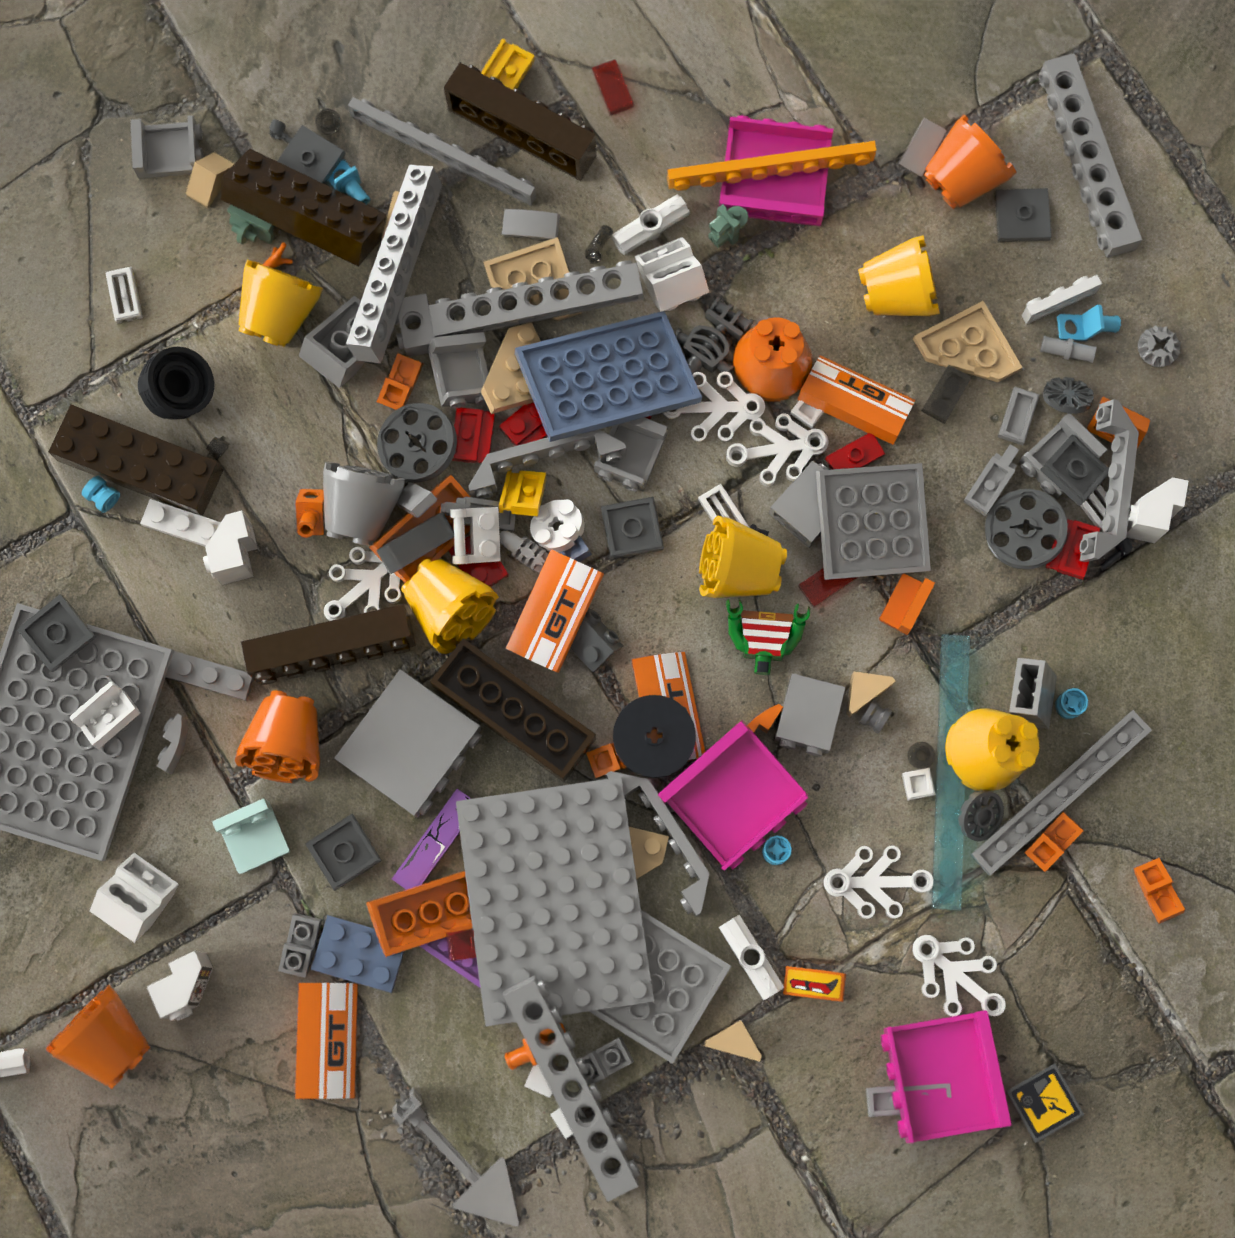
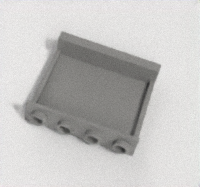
M400 669L335 756V759L414 817L418 818L420 814L424 816L433 805L431 799L435 793H441L450 781L447 777L453 769L457 771L464 763L466 757L463 755L469 747L473 749L482 737L480 731L482 729L480 725Z

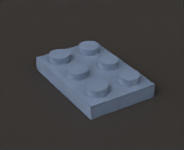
M327 915L311 970L392 993L405 951L385 957L374 928Z

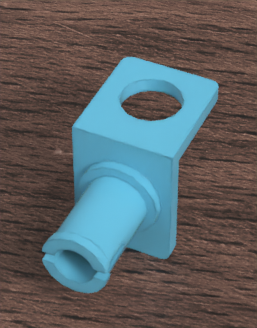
M342 160L328 179L329 183L334 189L344 194L347 193L348 196L368 204L370 197L359 185L361 184V179L355 166L351 168L345 160ZM337 171H346L340 176H338L336 179H334V175Z
M1096 305L1082 315L1059 314L1057 316L1059 339L1068 340L1069 338L1073 339V341H1087L1101 331L1117 333L1121 327V319L1119 316H1103L1102 305ZM1066 321H1071L1075 324V334H1069L1066 331Z

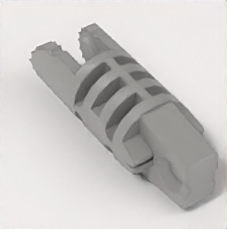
M508 530L499 533L501 545H504V547L512 552V557L531 570L541 572L549 554L545 549L526 536L520 538Z

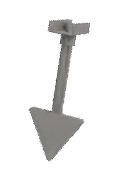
M413 1087L409 1091L410 1100L406 1099L400 1106L396 1103L393 1106L392 1116L400 1125L407 1119L413 1126L417 1125L472 1184L453 1203V1208L518 1226L519 1221L505 1159L501 1157L483 1175H480L427 1119L426 1112L420 1107L422 1105L421 1094Z

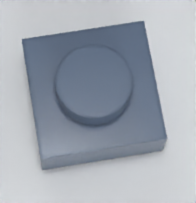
M580 535L574 541L575 545L559 552L578 562L592 555Z

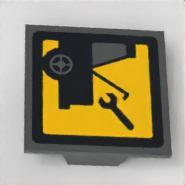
M1056 1064L1049 1066L1006 1091L1035 1143L1084 1116Z

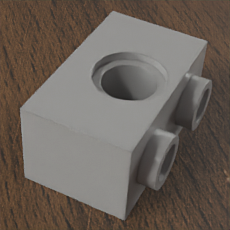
M426 293L404 297L395 321V325L400 324L401 333L397 334L399 348L405 349L407 357L427 354L428 346L433 337H435ZM413 322L421 324L415 330L408 329L409 324Z

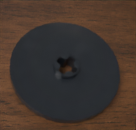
M661 695L643 696L630 702L618 715L613 729V744L621 762L632 772L649 778L665 777L680 770L691 757L696 742L695 726L687 710L677 701ZM652 729H656L657 734L662 735V738H659L657 743H652V739L647 738V734H651Z

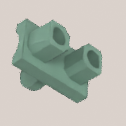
M724 204L717 208L716 219L709 223L711 232L708 234V238L717 248L727 241L731 245L738 241L739 230L748 221L747 211L740 206H733L727 211Z
M233 205L229 206L227 212L230 213L229 223L233 225L231 230L237 233L236 240L238 243L245 244L248 239L256 242L257 238L271 244L274 239L273 230L275 226Z

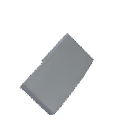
M924 117L898 164L921 177L947 130Z
M505 209L502 235L505 237L531 238L533 240L557 238L560 215L534 210Z
M178 713L175 718L171 717L164 726L163 731L165 733L162 737L170 741L171 744L169 747L165 746L158 756L159 763L157 764V767L171 775L181 758L188 730V720Z
M298 913L292 915L287 942L283 947L279 972L304 978L307 976L322 919Z
M622 1037L582 1057L589 1070V1073L585 1075L590 1084L596 1083L634 1062ZM576 1081L579 1088L581 1089V1084L578 1081Z

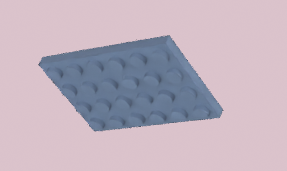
M665 311L515 348V356L549 442L701 403V393Z

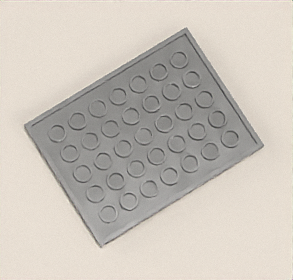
M17 603L0 652V830L105 861L174 650L86 624L96 638L56 671L51 672L17 630L18 627L35 615L39 609ZM112 681L128 694L140 711V714L98 750L92 746L81 728L71 721L70 716L98 693L101 688Z
M622 777L456 801L485 1026L516 1022L503 996L504 991L534 975L538 982L544 981L550 993L547 999L551 1007L556 1005L561 1015L654 1002ZM531 1003L527 1006V1011L532 1016H538L543 1012L542 1007L537 1003Z

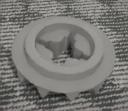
M1156 325L1148 330L1146 329L1140 336L1138 352L1147 364L1154 367H1165L1172 364L1179 356L1181 342L1178 341L1176 332L1173 333L1168 330L1167 326L1157 327ZM1156 341L1159 343L1167 341L1163 347L1165 351L1163 349L1152 351Z

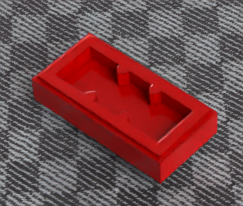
M868 433L826 456L825 460L831 470L861 468L882 458L885 452L875 436Z

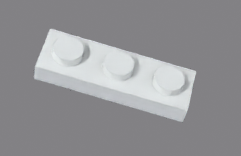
M1098 275L1089 279L1087 276L1081 277L1069 288L1059 287L1052 291L1049 297L1044 299L1037 297L1026 304L1027 307L1022 314V318L1026 324H1029L1095 294L1102 283Z
M150 499L140 524L144 527L206 547L221 522Z

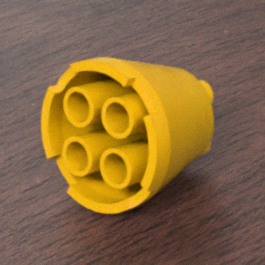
M924 235L911 238L863 263L864 268L859 269L861 284L863 286L867 285L869 293L864 295L867 311H873L874 315L933 316L940 314L939 305L937 303L933 304L932 301L937 299L928 252L927 250L922 251V247H926Z
M247 259L243 271L239 331L250 336L262 337L263 335V341L285 347L286 343H290L320 299L323 288L314 286L312 283L288 273Z
M716 516L713 520V525L716 526L710 534H706L702 548L699 573L702 574L704 585H700V594L710 598L769 595L772 591L778 592L782 582V577L779 575L781 565L785 564L787 549L782 548L780 542L731 518Z
M426 559L421 562L417 568L418 572L411 580L405 582L401 588L405 599L430 644L442 654L453 652L456 645L463 638L466 640L469 637L473 640L493 618L496 612L493 605L499 598L490 586L442 559L434 561Z
M988 708L970 711L958 719L955 724H952L948 732L945 744L948 765L952 766L957 776L962 780L961 783L976 791L1003 789L1013 783L1027 768L1035 763L1039 752L1038 729L1026 719Z

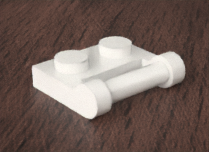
M498 507L450 509V517L453 518L455 555L452 556L453 564L501 561ZM464 517H470L471 554H466Z

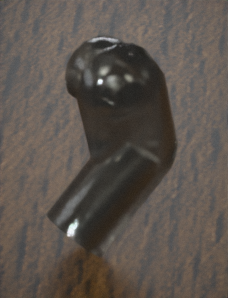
M603 225L586 248L585 257L589 259L590 263L597 264L602 260L600 252L613 234L611 227Z

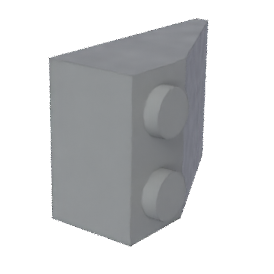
M356 296L349 299L305 336L299 357L338 388H341L366 363L365 361H357L346 345L361 302Z

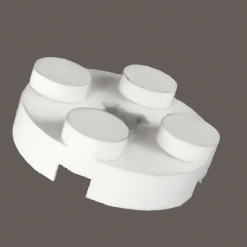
M554 500L541 505L538 516H533L530 524L531 535L535 542L549 552L551 549L556 552L570 549L575 545L574 541L578 536H582L585 528L581 512L570 500ZM560 521L563 523L557 531L552 527L556 522Z

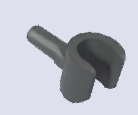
M276 119L272 120L269 127V133L272 138L282 139L287 143H290L293 139L284 133L286 125Z

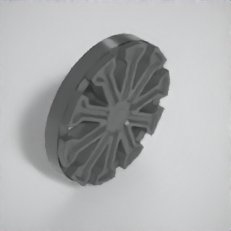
M1058 377L1046 383L1043 398L1049 406L1058 411L1076 414L1091 408L1094 393L1091 388L1087 387V384L1080 380L1077 382L1074 381V378L1064 377V379H1060Z
M989 790L972 793L968 801L965 800L960 809L962 811L958 818L959 825L961 826L960 830L963 835L974 841H984L990 838L998 830L1004 815V805L1000 796Z

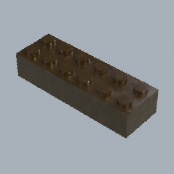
M459 62L444 86L448 111L579 181H582L596 158V134H594L592 129L585 125L579 126L575 124L565 114H557L549 110L540 101L534 102L528 99L523 92L504 86L495 77L489 78L483 75L473 65L467 66Z
M249 148L222 177V201L358 267L382 240L387 214Z
M71 404L48 451L58 462L94 476H101L104 480L200 516L204 515L224 471L216 460Z
M404 604L241 641L247 674L257 683L261 682V685L275 683L277 678L287 676L288 679L303 676L305 671L324 672L330 670L331 665L340 663L341 666L354 665L357 663V659L367 657L368 660L380 659L384 657L383 653L394 651V654L406 653L410 651V647L416 646L410 616Z
M464 638L430 681L433 688L563 783L597 739L595 733Z

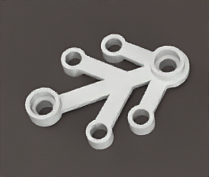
M695 372L693 377L701 376L703 378V383L697 385L698 389L712 402H701L678 408L675 412L667 411L662 413L668 419H675L681 413H711L700 425L693 427L691 431L692 439L696 442H701L705 440L707 433L727 412H738L728 425H722L718 429V438L721 441L727 442L732 439L734 432L746 419L754 420L761 417L765 410V403L755 393L746 394L733 381V377L729 372H721L717 377L718 386L727 389L738 400L726 401L706 381V376L702 372ZM724 375L730 379V383L727 385H723L720 382V378ZM748 402L756 403L757 408L755 411L747 409ZM696 429L703 430L704 436L702 438L694 436ZM722 429H729L730 437L723 438L720 434Z
M783 413L777 416L775 425L778 430H788L799 438L798 440L790 441L768 427L764 420L757 418L750 423L749 430L754 436L761 435L774 444L747 449L742 444H732L727 449L726 460L731 466L740 467L746 463V460L776 455L769 467L760 474L761 484L771 486L775 483L776 474L790 454L803 450L795 464L789 465L786 470L787 479L794 482L798 476H791L789 471L796 469L800 475L812 455L824 453L829 443L827 435L819 429L808 431L792 421L788 414ZM786 419L788 425L781 426L779 420ZM756 423L761 424L762 429L756 431L753 429V425ZM816 439L820 445L814 447L810 444V441ZM734 453H739L742 458L738 461L733 460L732 455ZM771 474L773 479L765 481L763 475Z
M354 547L350 551L349 556L351 561L357 565L364 562L381 563L374 570L344 569L338 564L333 565L329 569V576L335 582H342L343 580L361 582L339 601L333 600L325 605L324 615L328 621L345 618L347 616L346 609L368 590V605L365 607L364 613L372 608L380 609L381 579L389 572L373 551H364L361 547ZM362 552L363 556L361 559L355 560L353 558L354 554ZM340 569L342 570V575L338 578L333 577V572ZM394 573L390 574L389 587L385 590V598L392 604L398 603L402 598L400 578ZM391 591L398 592V596L395 599L388 597ZM332 607H339L338 614H330V609Z
M862 846L857 849L855 857L843 869H833L826 874L824 887L832 896H844L857 909L858 915L861 918L869 919L875 914L874 905L870 902H864L852 889L864 888L885 908V913L889 918L896 919L903 913L902 905L899 902L893 901L880 888L912 887L914 891L924 893L932 888L933 877L926 870H918L912 876H880L891 863L899 860L901 852L896 846L885 848L883 856L863 877H851L862 863L869 862L873 857L871 848ZM889 849L896 851L897 856L895 859L888 858L887 851ZM867 850L869 858L866 860L861 859L859 852ZM917 877L925 879L923 887H919L916 884ZM834 878L842 880L841 888L833 886L832 881ZM864 905L871 908L869 916H865L861 912V908ZM891 905H896L899 908L897 915H892L889 912Z
M923 935L915 940L912 950L915 958L923 964L924 984L922 985V993L925 997L934 998L940 992V987L935 982V963L943 970L946 1002L943 1009L948 1016H958L962 1011V1006L958 1001L956 982L981 1002L982 1010H987L989 1016H998L1004 1012L1006 1004L1001 995L996 993L988 994L963 973L972 971L992 973L997 967L996 960L993 957L984 956L980 960L950 962L942 955L943 953L959 952L963 955L971 954L975 949L973 940L962 938L959 941L939 943L935 937ZM963 941H967L970 944V950L967 952L961 949ZM924 944H928L931 947V952L928 955H925L921 950ZM986 959L992 962L990 970H986L983 967V962ZM928 984L935 986L936 990L933 995H929L926 992ZM990 999L995 1000L997 1003L995 1010H990L987 1006ZM951 1002L957 1005L955 1013L948 1011V1005Z

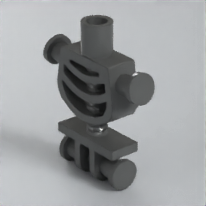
M721 297L714 301L711 308L706 311L705 316L706 319L716 325L715 329L699 325L693 328L690 335L682 333L680 328L675 333L677 341L684 345L683 353L690 357L687 360V364L692 375L695 372H699L702 367L711 373L718 369L720 372H729L731 374L734 366H729L725 362L729 355L730 346L724 333H728L739 341L743 333H746L754 322L753 319L748 320L742 316L743 312L740 310L736 314L732 312L734 306L723 303ZM716 310V311H718L719 313H721V315L719 316L718 314H716V313L713 312V311ZM728 316L732 318L730 323L726 321ZM736 324H737L739 327H741V328L743 329V331H741V330H739L738 328H736V327H735ZM718 342L722 345L724 349L723 353L717 345Z

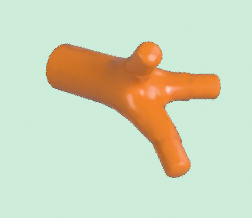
M281 243L279 248L274 247L271 256L263 265L275 268L283 264H292V259L281 257L286 243Z

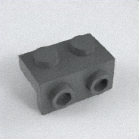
M588 608L570 648L592 672H595L615 652L619 651L623 644L619 641L618 635L601 622L599 614Z

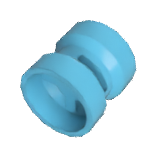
M95 476L84 486L82 496L88 501H93L95 507L102 513H105L117 503L120 498V492L114 487H108L107 482L101 476Z
M1077 688L1066 690L1055 702L1057 713L1065 719L1078 717L1088 707L1087 695Z
M772 836L763 845V858L771 865H781L791 855V844L783 836Z

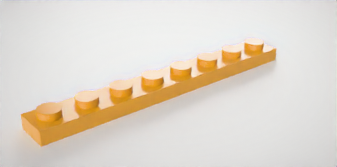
M875 141L668 169V188L682 191L690 188V186L697 185L710 187L719 182L733 184L740 182L742 179L752 178L754 180H761L767 176L777 174L779 176H789L793 172L799 171L812 173L821 168L840 169L850 164L863 166L874 161L877 151Z

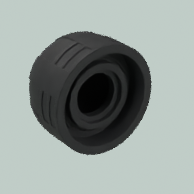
M179 346L164 349L151 357L144 365L138 378V392L142 401L150 412L163 419H185L202 411L210 403L215 387L214 376L206 360L197 352Z

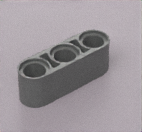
M440 512L376 551L388 572L392 574L453 538L454 530L444 513Z

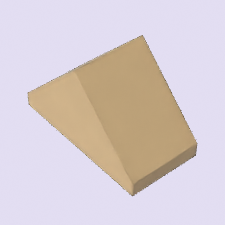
M215 152L194 162L186 195L209 208L222 189L223 175L234 163Z
M853 672L850 679L846 712L849 718L893 686L896 682L895 679L890 676Z
M741 1020L705 1040L704 1046L756 1061L761 1060V1054Z

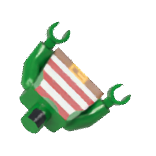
M739 598L738 607L733 609L730 608V601L728 599L726 601V608L729 613L728 634L736 649L743 652L744 658L755 659V674L770 675L771 661H782L783 656L790 655L801 641L806 625L805 621L810 617V606H808L806 614L798 613L799 603L796 604L794 607L795 618L793 619V614L743 610V605Z

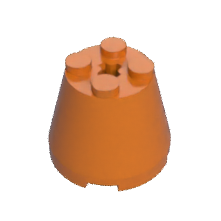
M963 115L954 124L925 168L926 173L924 174L927 178L926 181L935 191L939 188L943 191L941 193L944 197L943 199L952 209L957 206L960 208L1009 181L1017 173L1010 162L1006 165L1005 157L994 141L976 123L970 126L968 123L969 118L966 115Z
M779 317L759 321L756 326L741 337L736 345L733 356L734 375L745 390L759 395L764 401H783L797 393L803 387L812 370L811 349L799 326L794 322ZM772 345H776V346H777L776 351L773 350L774 348H773Z
M278 690L271 691L270 696L262 700L237 749L235 758L237 766L244 767L245 765L252 769V775L276 782L292 783L293 779L305 778L308 782L315 780L320 769L317 709L314 707V700L303 696L299 698L290 697L285 692Z
M108 985L49 1043L46 1050L55 1058L112 1089L124 1077L123 1074L128 1069L132 1070L143 1059V1055L149 1050L150 1046L147 1044L148 1042L118 993Z

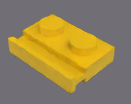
M502 38L481 73L489 78L495 77L499 79L504 86L512 90L517 89L534 63L535 55L514 44L507 43Z
M512 469L507 471L499 502V513L507 510L511 511V514L538 516L546 484V473L520 470L519 473H512Z

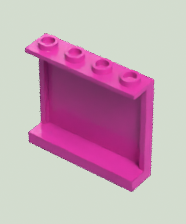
M743 115L730 117L725 161L831 147L834 129L827 128L824 125L805 126L798 122L780 123L773 119L755 120ZM821 168L812 173H805L804 171L793 172L789 176L770 175L761 180H754L752 178L742 179L740 182L733 184L722 182L719 207L724 204L727 211L733 206L743 207L748 213V218L821 226L824 216L828 168Z
M743 720L658 793L664 803L667 802L720 862L723 870H726L729 866L732 870L745 859L742 855L750 848L753 851L758 849L766 841L763 836L770 830L776 833L787 823L784 819L791 812L795 815L808 805L805 801L808 798L807 792Z
M987 1010L884 1028V1034L880 1035L883 1051H888L890 1063H886L887 1075L889 1080H894L896 1091L892 1092L894 1108L900 1109L901 1121H898L897 1124L900 1138H905L906 1143L1012 1126ZM950 1083L952 1098L947 1097L946 1088L904 1091L903 1087Z

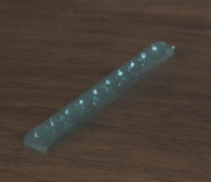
M946 634L941 636L931 909L961 910L963 833L960 830L961 826L959 825L958 818L962 813L960 809L965 802V785L961 783L962 780L957 776L952 766L948 765L945 744L952 724H955L958 719L965 715L968 709L970 636Z

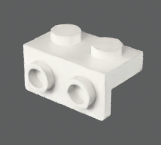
M111 681L84 705L79 707L70 716V719L81 728L92 746L99 750L136 718L140 711L128 694Z

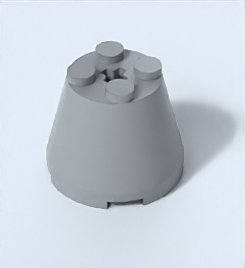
M325 462L323 491L326 536L337 539L353 537L352 542L361 545L373 544L379 539L403 491L405 479L399 477L398 479H391L392 474L364 467L340 466V463Z

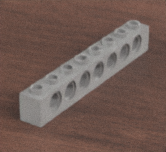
M1075 53L1047 60L1039 72V82L1046 89L1048 107L1051 111H1054L1056 129L1059 134L1062 133L1064 139L1065 154L1067 157L1070 156L1073 164V176L1080 183L1081 199L1083 203H1087L1089 208L1090 224L1096 228L1098 233V246L1100 250H1104L1106 258L1136 250L1142 241V237ZM1058 84L1065 85L1068 89H1062ZM1066 107H1071L1076 112H1070ZM1074 130H1080L1084 135H1078ZM1083 153L1090 154L1093 159L1086 158ZM1091 176L1098 177L1101 182L1094 181ZM1100 200L1108 201L1110 206L1103 205ZM1108 223H1114L1118 229H1112Z
M409 165L346 342V345L357 361L382 362L443 186L435 169L431 166Z
M621 261L616 263V267L606 269L605 266H597L591 268L588 273L580 274L578 271L564 274L563 278L544 277L539 279L538 283L529 285L527 282L516 283L510 289L502 290L501 287L491 288L486 291V294L466 293L461 295V299L452 301L450 298L438 299L435 301V304L429 305L434 336L442 337L487 332L643 300L644 295L637 262ZM617 278L621 280L620 286L616 289L608 288L607 283L610 279ZM585 284H593L595 290L591 294L586 295L581 292ZM560 289H567L569 291L568 297L564 300L555 298L557 291ZM535 294L543 296L542 302L538 305L530 304V298ZM510 299L516 300L517 305L513 310L508 311L504 309L506 301ZM490 305L491 311L488 315L480 316L478 314L481 306ZM456 311H465V316L461 321L453 320V314Z
M534 975L505 990L503 996L607 1202L638 1187V1176L641 1175L634 1159L628 1160L624 1152L628 1150L625 1140L621 1134H615L611 1126L615 1124L614 1119L608 1108L603 1110L599 1102L602 1096L595 1082L590 1084L585 1075L589 1073L587 1065L582 1057L577 1059L572 1049L576 1047L575 1042L569 1031L564 1033L560 1022L563 1021L562 1016L556 1005L551 1007L547 999L550 993L544 981L538 982ZM531 1003H537L542 1007L543 1012L538 1016H532L528 1013L527 1006ZM544 1029H551L556 1037L552 1041H544L540 1037V1032ZM556 1055H564L568 1058L569 1062L564 1067H558L554 1064L553 1058ZM575 1080L581 1084L582 1088L578 1092H570L565 1085L569 1081ZM584 1106H589L595 1113L589 1118H584L578 1111ZM596 1132H603L608 1138L603 1143H596L592 1140V1135ZM609 1158H616L620 1161V1165L615 1169H610L605 1165V1161Z

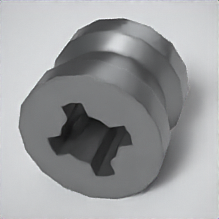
M873 699L859 723L863 725L868 724L878 734L892 710L881 708L878 702Z

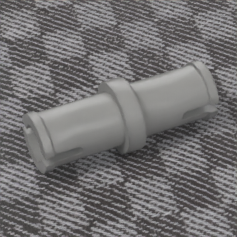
M1044 335L1040 352L1063 356V359L1066 360L1074 358L1093 363L1097 346L1075 343L1073 339L1069 338L1066 341Z

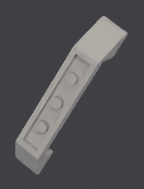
M1115 399L1099 404L1096 412V430L1114 434L1115 437L1111 445L1113 453L1108 470L1109 486L1105 496L1106 510L1102 521L1103 532L1097 531L1083 535L1080 543V561L1082 562L1100 559L1123 541L1127 535L1139 432L1119 400Z
M598 429L549 442L547 437L489 453L468 486L473 498H489L493 493L498 492L493 476L494 471L503 473L510 471L516 465L524 464L527 466L535 464L541 458H558L570 450H586L592 444L596 446L600 462L613 464L621 461L622 457L626 456L625 443Z
M613 771L606 774L607 779L622 777L625 797L640 789L641 793L638 794L640 800L646 808L651 806L656 816L653 819L661 832L666 829L672 838L668 841L676 855L682 854L686 860V863L683 864L685 870L691 878L697 877L699 880L681 892L683 898L679 901L688 915L692 912L695 917L700 915L710 874L662 799L658 796L649 779Z

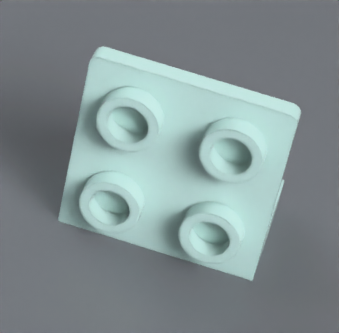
M264 798L212 821L216 832L222 834L239 874L248 872L290 852L272 806Z

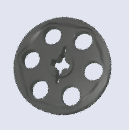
M425 403L408 404L394 411L383 423L377 440L378 455L384 467L395 477L403 478L406 482L411 483L425 482L440 475L451 463L457 447V435L450 419L437 407ZM417 413V421L412 425L406 424L408 414ZM435 418H441L442 426L438 430H431V421ZM392 431H398V440L395 443H387L388 434ZM408 433H410L415 439L417 438L420 441L421 446L426 450V452H424L420 447L414 445L413 440L408 436ZM441 442L447 443L446 452L437 455L435 453L436 445ZM398 455L404 456L403 465L393 468L392 460ZM421 461H427V471L422 474L417 473V464Z
M1020 489L1005 494L994 503L986 518L985 535L991 552L998 560L1013 568L1035 569L1050 563L1062 551L1067 539L1068 524L1064 510L1053 497L1038 490ZM1027 497L1033 498L1036 502L1035 507L1031 510L1023 509L1020 505L1022 499ZM1000 509L1009 510L1011 512L1010 519L1007 521L998 520L996 518L997 511ZM1053 511L1058 514L1059 519L1056 523L1048 524L1043 520L1044 514ZM1024 524H1029V527L1034 530H1029V533L1025 535L1023 530L1019 528H1023ZM1004 534L1009 538V543L1004 547H998L994 543V538L997 535ZM1046 537H1052L1057 541V545L1054 549L1047 550L1042 547V540ZM1026 548L1032 552L1030 560L1020 561L1017 558L1016 554L1020 549Z

